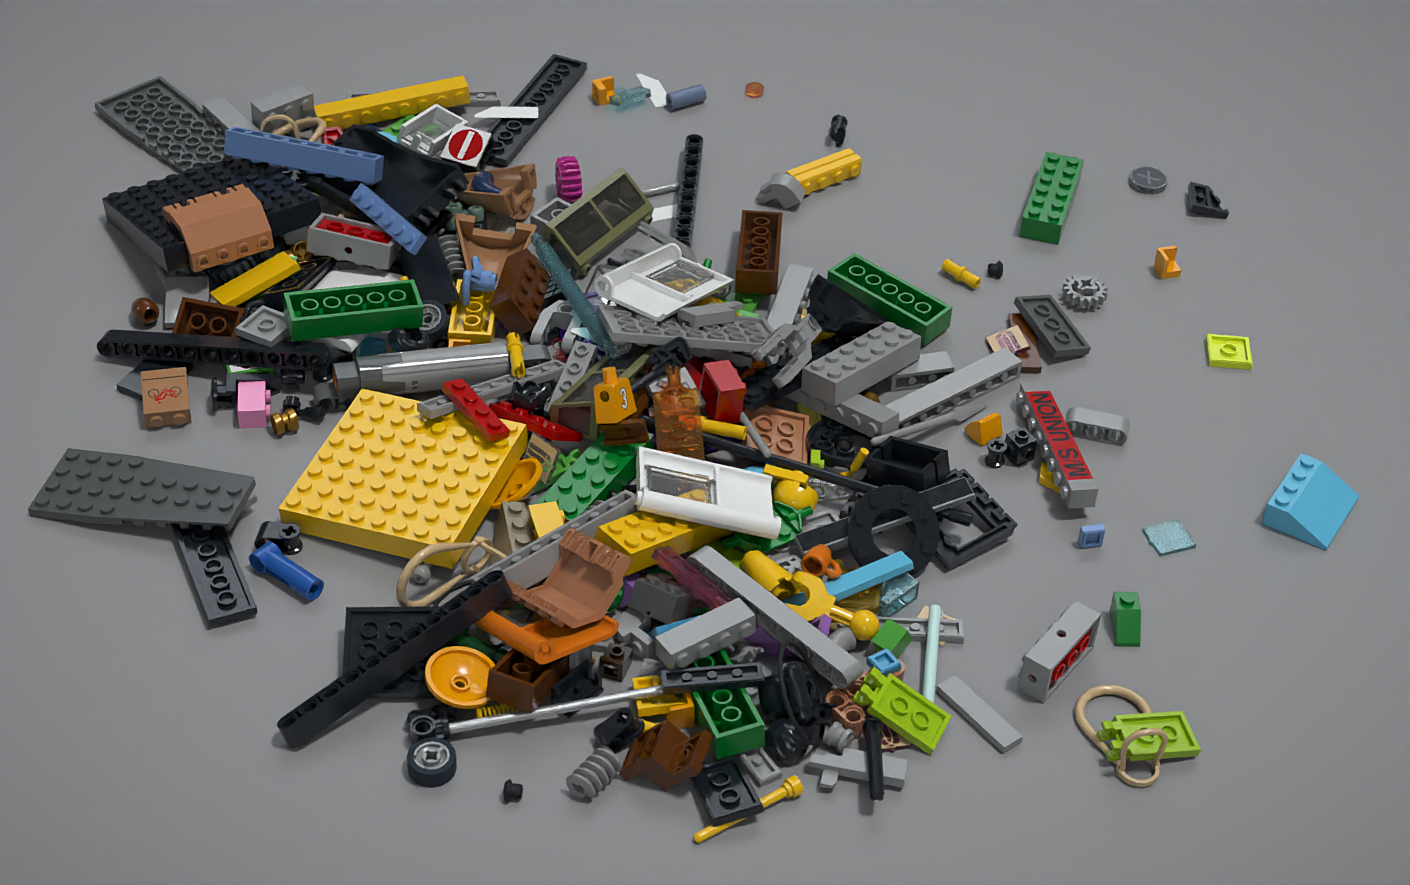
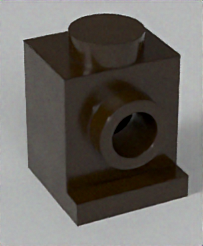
M622 641L617 643L609 642L603 656L599 658V671L602 677L623 682L633 661V648H630L627 643ZM609 665L617 667L618 670L609 668Z

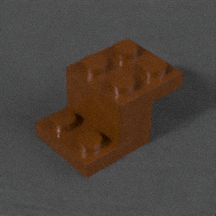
M666 719L644 731L633 740L619 775L623 779L628 780L644 773L664 791L673 786H678L684 780L696 777L703 767L701 765L703 759L710 750L709 744L713 735L704 729L688 738Z

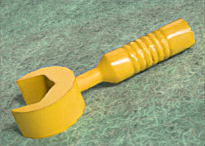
M861 448L850 466V472H841L839 474L855 479L854 472L859 470L869 451L866 448Z

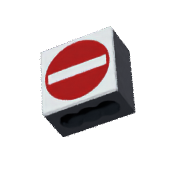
M456 123L445 147L442 149L440 157L444 161L457 163L465 173L484 171L496 143L491 133Z

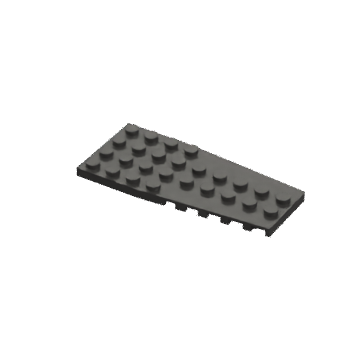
M161 76L94 103L95 110L126 135L183 173L189 168L197 169L203 167L205 163H216L222 161L221 159L224 157H232V155L224 154V130L221 127H216L210 117H205V112Z
M68 448L29 506L28 511L30 516L95 524L123 525L124 521H133L134 526H145L146 522H156L158 527H167L168 523L180 524L181 528L189 529L191 524L202 525L205 530H212L213 526H225L226 531H230L254 490L256 482L254 477L141 456Z

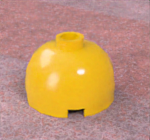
M783 480L779 481L777 486L775 485L772 506L774 507L775 501L798 510L810 505L814 512L819 496L809 486L804 489L799 487L800 482Z

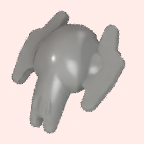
M741 640L732 644L735 648L734 653L728 657L731 662H737L738 664L753 663L757 653H761L764 650L757 645L752 647L741 644Z

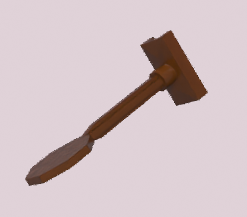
M647 365L644 370V376L651 371L653 365ZM645 387L635 404L636 412L618 423L599 425V429L603 430L605 437L603 441L604 446L641 444L649 441L650 438L645 419H638L647 403L655 405Z

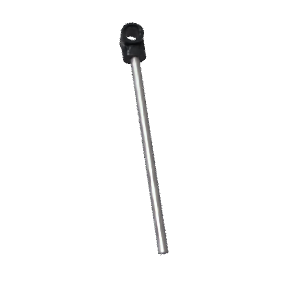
M657 685L537 707L532 713L515 711L455 723H448L447 716L434 720L430 716L421 715L415 717L410 723L412 745L417 741L431 737L451 742L452 733L663 695L662 687Z

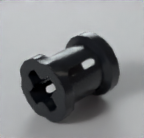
M991 439L987 443L988 455L985 456V464L991 468H1001L1005 463L1003 456L1007 450V444L1001 439Z

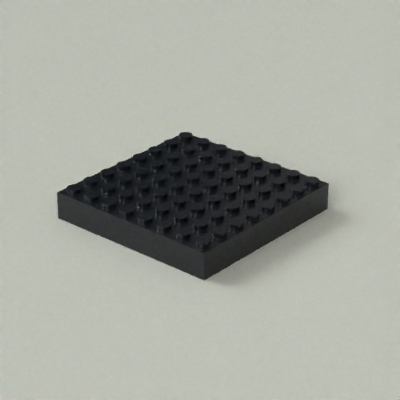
M230 156L221 159L222 161L216 163H205L203 167L197 169L189 168L184 173L170 174L165 179L151 180L146 185L132 186L126 191L113 192L107 197L102 198L107 221L167 272L189 266L190 260L182 234L173 223L169 224L163 215L162 207L173 206L176 203L184 207L187 206L186 200H193V198L209 193L213 194L216 191L224 195L227 188L231 187L233 189V186L243 184L261 202L272 231V237L312 225L322 212L317 196L277 168L270 166L269 163H253L247 158L234 159Z

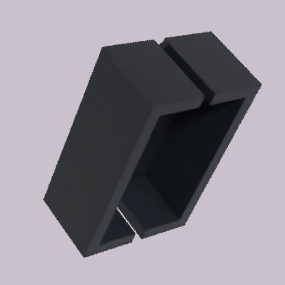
M889 436L879 445V449L876 448L865 458L869 482L881 486L901 485L911 488L918 493L936 487L937 484H940L950 474L948 450L894 436Z

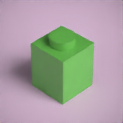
M888 618L871 642L875 648V653L887 648L898 659L912 641V638L907 629Z

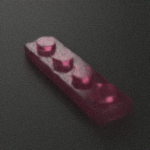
M669 546L654 550L651 557L658 562L659 567L669 571L675 576V580L678 583L688 587L692 594L708 604L711 610L733 601Z

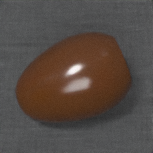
M141 297L133 301L131 312L138 322L152 324L158 319L159 308L153 300Z

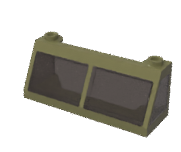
M620 167L545 224L539 254L561 270L574 266L577 270L575 280H577L582 275L585 276L590 272L592 260L635 226H639L640 221L650 225L653 220L654 207L630 175Z
M627 342L626 345L617 344L614 348H611L597 364L561 397L552 402L549 408L550 421L581 432L584 438L595 441L602 433L599 432L600 424L596 423L594 386L604 381L602 369L615 367L617 378L627 377L631 386L644 376V370L647 367L645 360L649 357L648 352L658 346L649 344V346L644 347Z

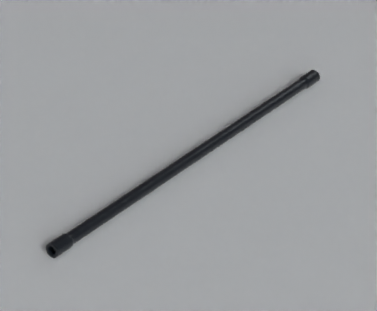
M583 395L581 401L594 400L593 397ZM580 406V408L591 411V406ZM641 414L638 418H644L648 428L790 471H801L811 478L863 494L880 487L779 455L771 454L769 458H766L759 449L645 414ZM947 508L935 513L938 517L970 527L973 518L972 513L956 508Z

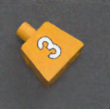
M607 367L602 369L604 381L594 386L597 424L618 423L637 411L629 379L627 377L617 378L616 368Z

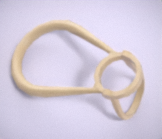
M280 114L263 120L259 130L264 132L265 124L272 120L284 119L289 123L280 127L272 134L283 136L294 130L296 138L300 139L298 128L317 125L318 128L309 139V141L315 142L323 135L327 126L325 120L318 117L293 121L290 117Z
M481 536L475 537V540L471 543H437L429 545L419 551L403 569L396 586V599L401 607L429 606L469 573L477 574L482 571L481 569L489 562L492 554L500 559L507 556L495 549L491 540ZM480 546L486 550L485 555L476 565L468 567L469 556L476 547ZM466 548L461 557L463 573L420 600L410 601L407 599L406 587L408 580L415 568L424 559L436 553Z
M1100 685L1088 689L1078 698L1074 708L1076 722L1083 732L1104 753L1110 749L1103 741H1099L1096 731L1085 717L1084 710L1086 704L1092 698L1100 695H1117L1127 698L1136 704L1142 713H1152V709L1143 697L1131 689L1118 685ZM1158 728L1143 729L1130 734L1122 743L1120 759L1113 761L1117 766V776H1120L1127 784L1135 787H1147L1154 784L1160 772L1159 760L1167 746V734ZM1160 735L1162 741L1154 759L1144 760L1152 766L1154 775L1146 780H1137L1128 776L1125 773L1126 760H1129L1126 755L1129 744L1139 737Z

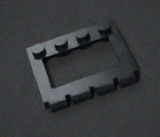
M955 468L951 470L950 474L937 486L965 477L975 494V498L966 503L991 530L958 548L956 545H952L946 539L947 535L939 529V543L934 556L947 570L956 567L1010 537L1017 527V523L1007 513H1004V509L992 497L989 498L990 495L978 482L974 483L975 479L965 469L958 471ZM913 521L905 523V525L915 534V527Z

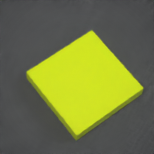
M1217 334L1206 335L1205 341L1209 366L1252 369L1253 363L1249 337Z

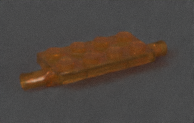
M672 366L666 368L668 385L662 391L652 392L658 451L705 461L698 388L688 389L684 387L681 383L680 367L674 366L675 374H672ZM676 479L678 492L684 493L683 484H685L686 493L692 490L691 482Z

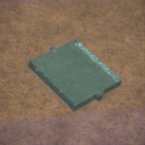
M1179 520L1142 528L1143 534L1149 541L1148 544L1153 546L1160 557L1196 548L1195 542L1189 536V531L1184 529Z

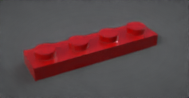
M462 378L443 382L442 391L488 442L509 437L510 430Z

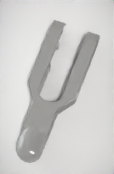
M640 221L639 226H637L639 232L662 245L675 243L681 249L682 256L698 263L693 250L687 245ZM625 248L621 257L628 261H633L641 257V255ZM667 272L658 277L668 284L691 280L699 286L706 283L690 274L683 275L681 273L673 274ZM729 285L711 296L724 299L730 294L731 286Z
M807 314L795 325L784 323L770 333L751 354L757 362H760L764 356L777 348V344L783 341L788 345L793 357L772 379L773 383L780 389L790 382L812 358L811 342L822 329L810 314Z

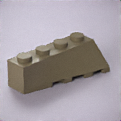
M501 502L493 545L495 549L506 556L533 542L525 502ZM492 554L490 566L501 559Z

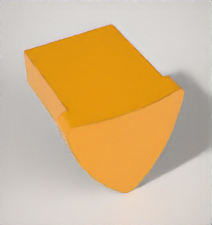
M994 412L981 420L969 423L964 430L971 439L984 446L989 440L1003 434L1001 415Z

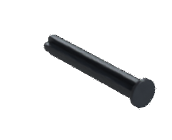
M869 718L863 722V730L866 732L869 792L870 798L873 801L883 800L885 793L881 746L883 723L878 718Z

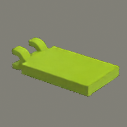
M873 667L870 673L863 679L862 687L855 693L852 700L859 705H868V713L880 719L885 725L930 755L934 751L952 716L891 673L885 677L877 668Z
M1183 711L1115 715L1112 721H1102L1101 726L1103 730H1098L1096 733L1100 742L1108 741L1113 737L1116 738V740H1111L1109 743L1112 750H1106L1105 752L1108 761L1120 759L1122 743L1130 734L1149 728L1161 729L1168 736L1167 746L1160 759L1198 756L1201 751ZM1147 735L1135 739L1129 744L1126 751L1129 761L1153 760L1161 744L1162 737L1160 735Z

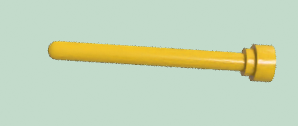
M792 775L783 780L779 789L760 798L763 808H766L784 797L795 798L801 795L804 789L799 778ZM743 819L714 827L712 824L695 833L693 839L695 842L701 843Z

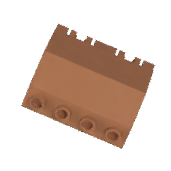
M243 184L233 186V189L231 187L227 188L224 195L216 191L213 194L209 193L193 198V200H186L187 206L184 207L179 203L173 204V206L162 207V212L169 224L173 223L182 234L193 272L274 248L272 231L262 204L251 190Z
M570 528L559 542L560 557L543 585L526 590L514 582L508 581L512 590L511 599L561 628L566 624L574 629L604 617L624 584L623 576L631 564V559L629 556L616 550L613 551L611 547L589 536L586 537L584 533Z

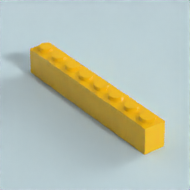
M462 75L315 105L314 111L315 117L325 120L327 128L339 126L340 129H346L352 124L361 126L368 123L371 124L419 114L435 104L448 108L471 102L469 86Z

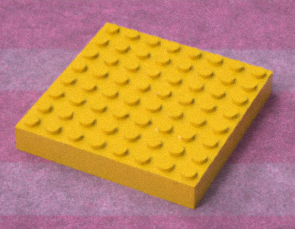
M361 389L278 508L281 522L298 525L300 533L412 559L419 551L432 544L469 543L529 445L527 426L523 423L500 419L510 430L509 437L488 442L460 410L430 419L417 411V404L422 401ZM466 548L436 553L422 562L453 569Z

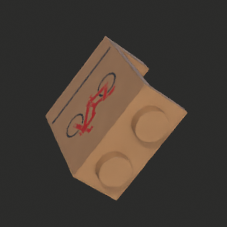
M186 367L141 371L146 428L192 423Z

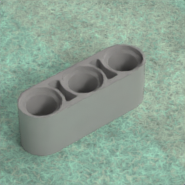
M1072 407L1068 409L1065 418L1072 436L1115 445L1124 444L1128 437L1130 422L1123 416Z

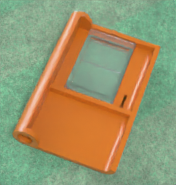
M542 580L539 584L532 585L526 590L543 585L545 581ZM509 598L499 607L475 622L474 625L535 662L547 664L612 637L618 630L619 622L604 615L600 620L574 629L566 624L561 628Z

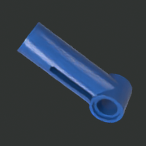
M272 542L265 543L249 555V562L255 571L260 574L268 573L309 601L315 600L323 591V580L282 555L277 545Z

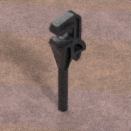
M675 337L663 347H656L648 352L649 357L645 360V363L648 366H653L649 373L631 385L633 395L654 379L677 370L693 358L692 352L684 338Z

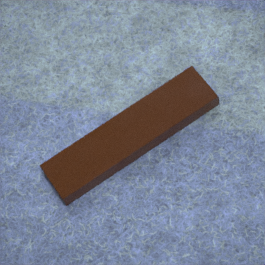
M1009 313V327L1017 325L1029 345L1021 348L1011 332L1013 345L1016 348L1015 354L1022 360L1020 373H1041L1042 366L1033 329L1021 313Z

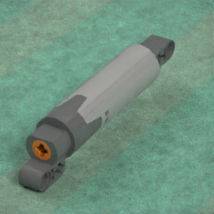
M503 342L355 357L353 362L333 363V382L316 385L312 390L315 405H322L327 413L345 411L352 404L361 389L389 395L442 390L443 382L461 378L469 386H473L511 374L512 367L507 346ZM545 345L523 346L524 352L522 354L525 368L552 361L548 348Z

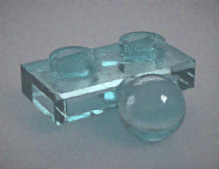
M617 86L613 90L614 95L609 96V102L612 105L618 106V108H626L630 103H640L645 101V98L651 97V91L642 86L630 90L623 86Z

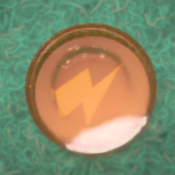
M750 82L745 87V94L751 98L762 97L764 86L758 82Z

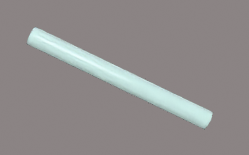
M931 605L929 607L922 696L934 703L941 619V607L939 605Z

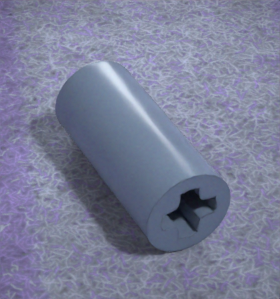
M699 84L668 93L665 99L668 108L674 110L705 101L707 95L704 86Z

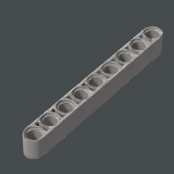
M704 546L687 557L686 565L693 575L728 602L740 598L756 615V624L783 644L787 640L798 643L807 654L813 668L835 686L844 689L862 676L863 668L856 658L712 547ZM791 645L787 646L789 650H791L794 654H796L799 658H801L804 661L803 657L795 647Z

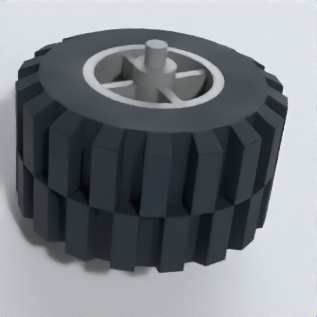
M256 253L207 268L206 270L216 287L219 288L263 263L259 254Z

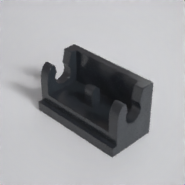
M585 660L551 687V705L599 696L604 692L601 672L598 671L594 676L591 672V663ZM580 710L562 714L570 719Z

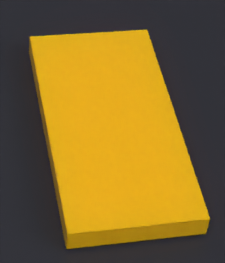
M282 251L210 292V295L218 304L236 307L298 272L301 268L294 259Z

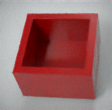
M729 360L704 363L699 392L706 402L704 410L710 420L730 424L739 423L740 415L743 412L744 396L747 394L746 384L742 382L736 368L732 366Z

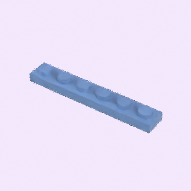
M360 183L353 192L350 201L410 253L417 254L427 239L424 234L364 184Z

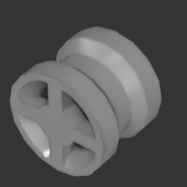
M834 722L826 733L824 743L828 746H835L837 751L843 753L844 748L851 746L855 737V731L845 729L841 723Z

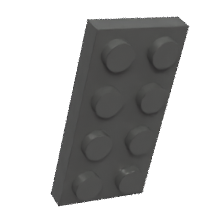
M1051 294L1019 296L1015 298L1014 305L1053 357L1087 355L1091 347Z

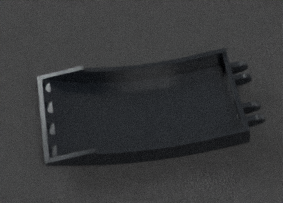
M352 124L331 144L332 146L383 155L382 180L374 185L365 186L420 232L423 227L427 228L430 222L439 216V212L447 207L451 200H456L459 197L458 194L464 192L469 184L468 179L457 163L435 159L410 150L378 133L374 128ZM303 170L298 175L302 181L338 206L365 221L378 225L350 201L353 192L362 181L348 182L344 181L342 177L328 178L322 173L308 174L306 170Z

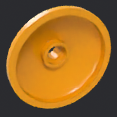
M535 458L520 460L490 509L500 510L502 501L525 502L541 479L543 469L541 463Z
M463 646L446 647L434 653L428 660L424 674L425 682L430 692L447 705L462 709L478 708L492 700L486 697L489 670L495 664L489 657L475 649Z

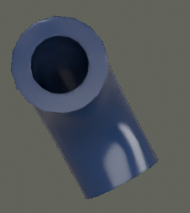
M480 171L471 182L472 190L475 192L499 194L502 189L494 186V178L488 171Z

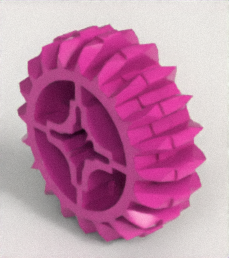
M562 156L557 158L555 163L556 189L558 198L570 204H573L582 197L581 171L575 156Z

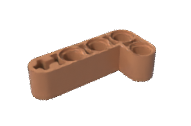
M898 659L902 664L901 670L892 675L903 682L905 665ZM871 669L864 672L861 677L846 688H836L826 696L825 703L837 705V708H832L830 721L839 722L843 728L855 731L854 740L861 737L863 733L865 718L863 710L869 708V706L859 705L852 699L855 693L862 687V681L870 673Z

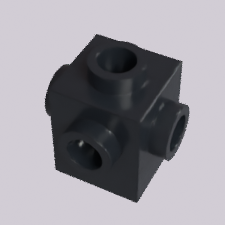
M1025 427L1011 431L1006 434L1007 450L1004 455L1015 467L1034 460L1038 440Z

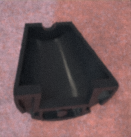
M817 274L807 297L810 300L807 314H810L816 320L822 331L860 337L885 323L886 319L881 314L820 274Z

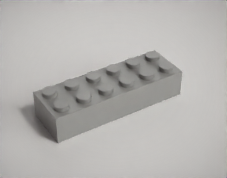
M885 322L879 327L802 368V391L833 406H837L919 360L921 336L913 333L911 330L901 328L895 323Z

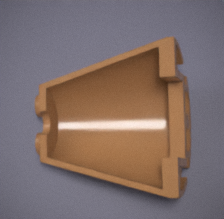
M535 163L486 170L493 176L494 186L502 189L499 194L473 191L471 182L479 172L464 174L469 181L467 189L458 194L459 197L456 200H451L460 201L463 205L470 207L482 206L484 211L515 220H523L529 216L535 203V198L532 197L533 189H537Z
M459 213L454 215L466 270L472 271L471 259L474 256H478L484 270L493 271L494 274H497V281H499L506 258L528 248L537 228V225L516 222L514 234L474 228L475 216Z

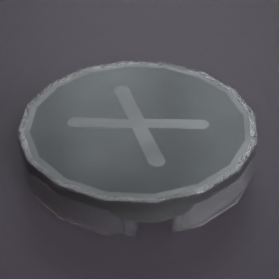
M1137 167L1129 175V184L1140 193L1146 191L1152 195L1159 194L1165 191L1168 184V176L1163 171L1154 167Z

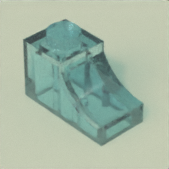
M907 572L881 582L880 595L883 597L880 599L878 617H892L915 601L918 597L920 582Z

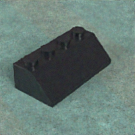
M328 256L299 262L298 264L301 269L298 272L271 286L262 294L266 307L283 313L284 293L312 290L333 268L336 260Z

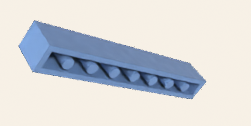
M236 126L225 130L224 154L232 155L234 159L247 158L253 163L267 162L273 167L282 165L287 166L289 170H306L308 174L322 173L328 178L342 177L344 181L348 182L362 181L364 185H374L382 180L383 155Z

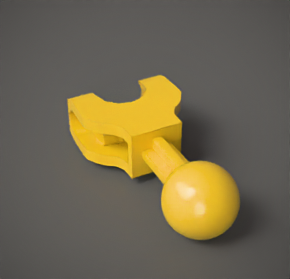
M802 571L793 573L792 584L805 594L806 604L797 606L787 603L786 605L806 621L811 622L819 616L826 614L832 620L848 626L855 635V638L860 641L871 640L879 631V620L873 612L859 610L852 613L833 604L836 597L827 592L825 584L820 578Z

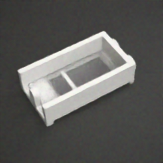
M435 104L402 124L396 142L415 152L432 157L445 147L455 124L467 126L468 121Z

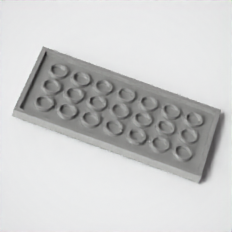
M602 304L597 306V314L611 340L620 345H626L629 342L644 347L649 346V344L663 347L675 337H682L686 340L690 350L692 348H700L703 351L711 352L713 349H717L725 353L742 351L744 354L752 355L751 353L774 331L765 318L734 316V322L694 328L689 326V322L677 318L678 312L662 321H654L624 306ZM780 342L777 344L778 347L766 356L784 355L785 345Z

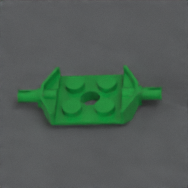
M775 501L773 517H781V528L776 540L733 531L732 538L721 542L722 547L725 551L737 546L745 552L759 550L765 553L794 541V535L802 533V518L813 515V509L808 505L798 510Z

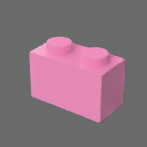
M265 381L238 382L239 428L267 427V418H270L271 406L267 404L271 403V391L266 390Z

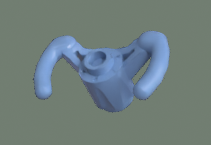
M474 256L471 259L472 271L465 270L463 273L462 303L464 306L470 304V290L491 292V290L495 291L497 287V274H494L493 271L484 270L478 256Z

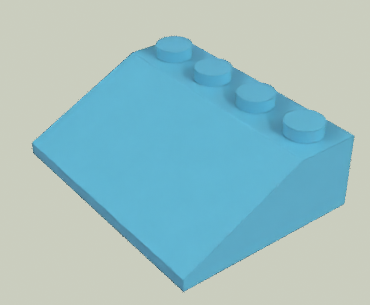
M1301 453L1267 503L1262 524L1326 551L1358 501L1359 495L1322 461Z

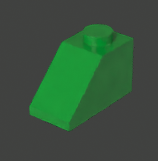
M1114 591L1109 613L1115 645L1140 647L1141 606L1138 592Z

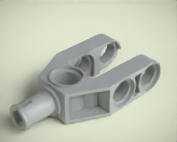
M575 291L570 292L567 301L558 300L542 311L532 331L530 345L543 344L547 341L549 330L553 329V327H559L560 329L567 330L562 340L561 350L565 354L571 353L575 341H580L582 338L572 333L571 329L584 327V317L580 307L582 295L576 291L574 297Z

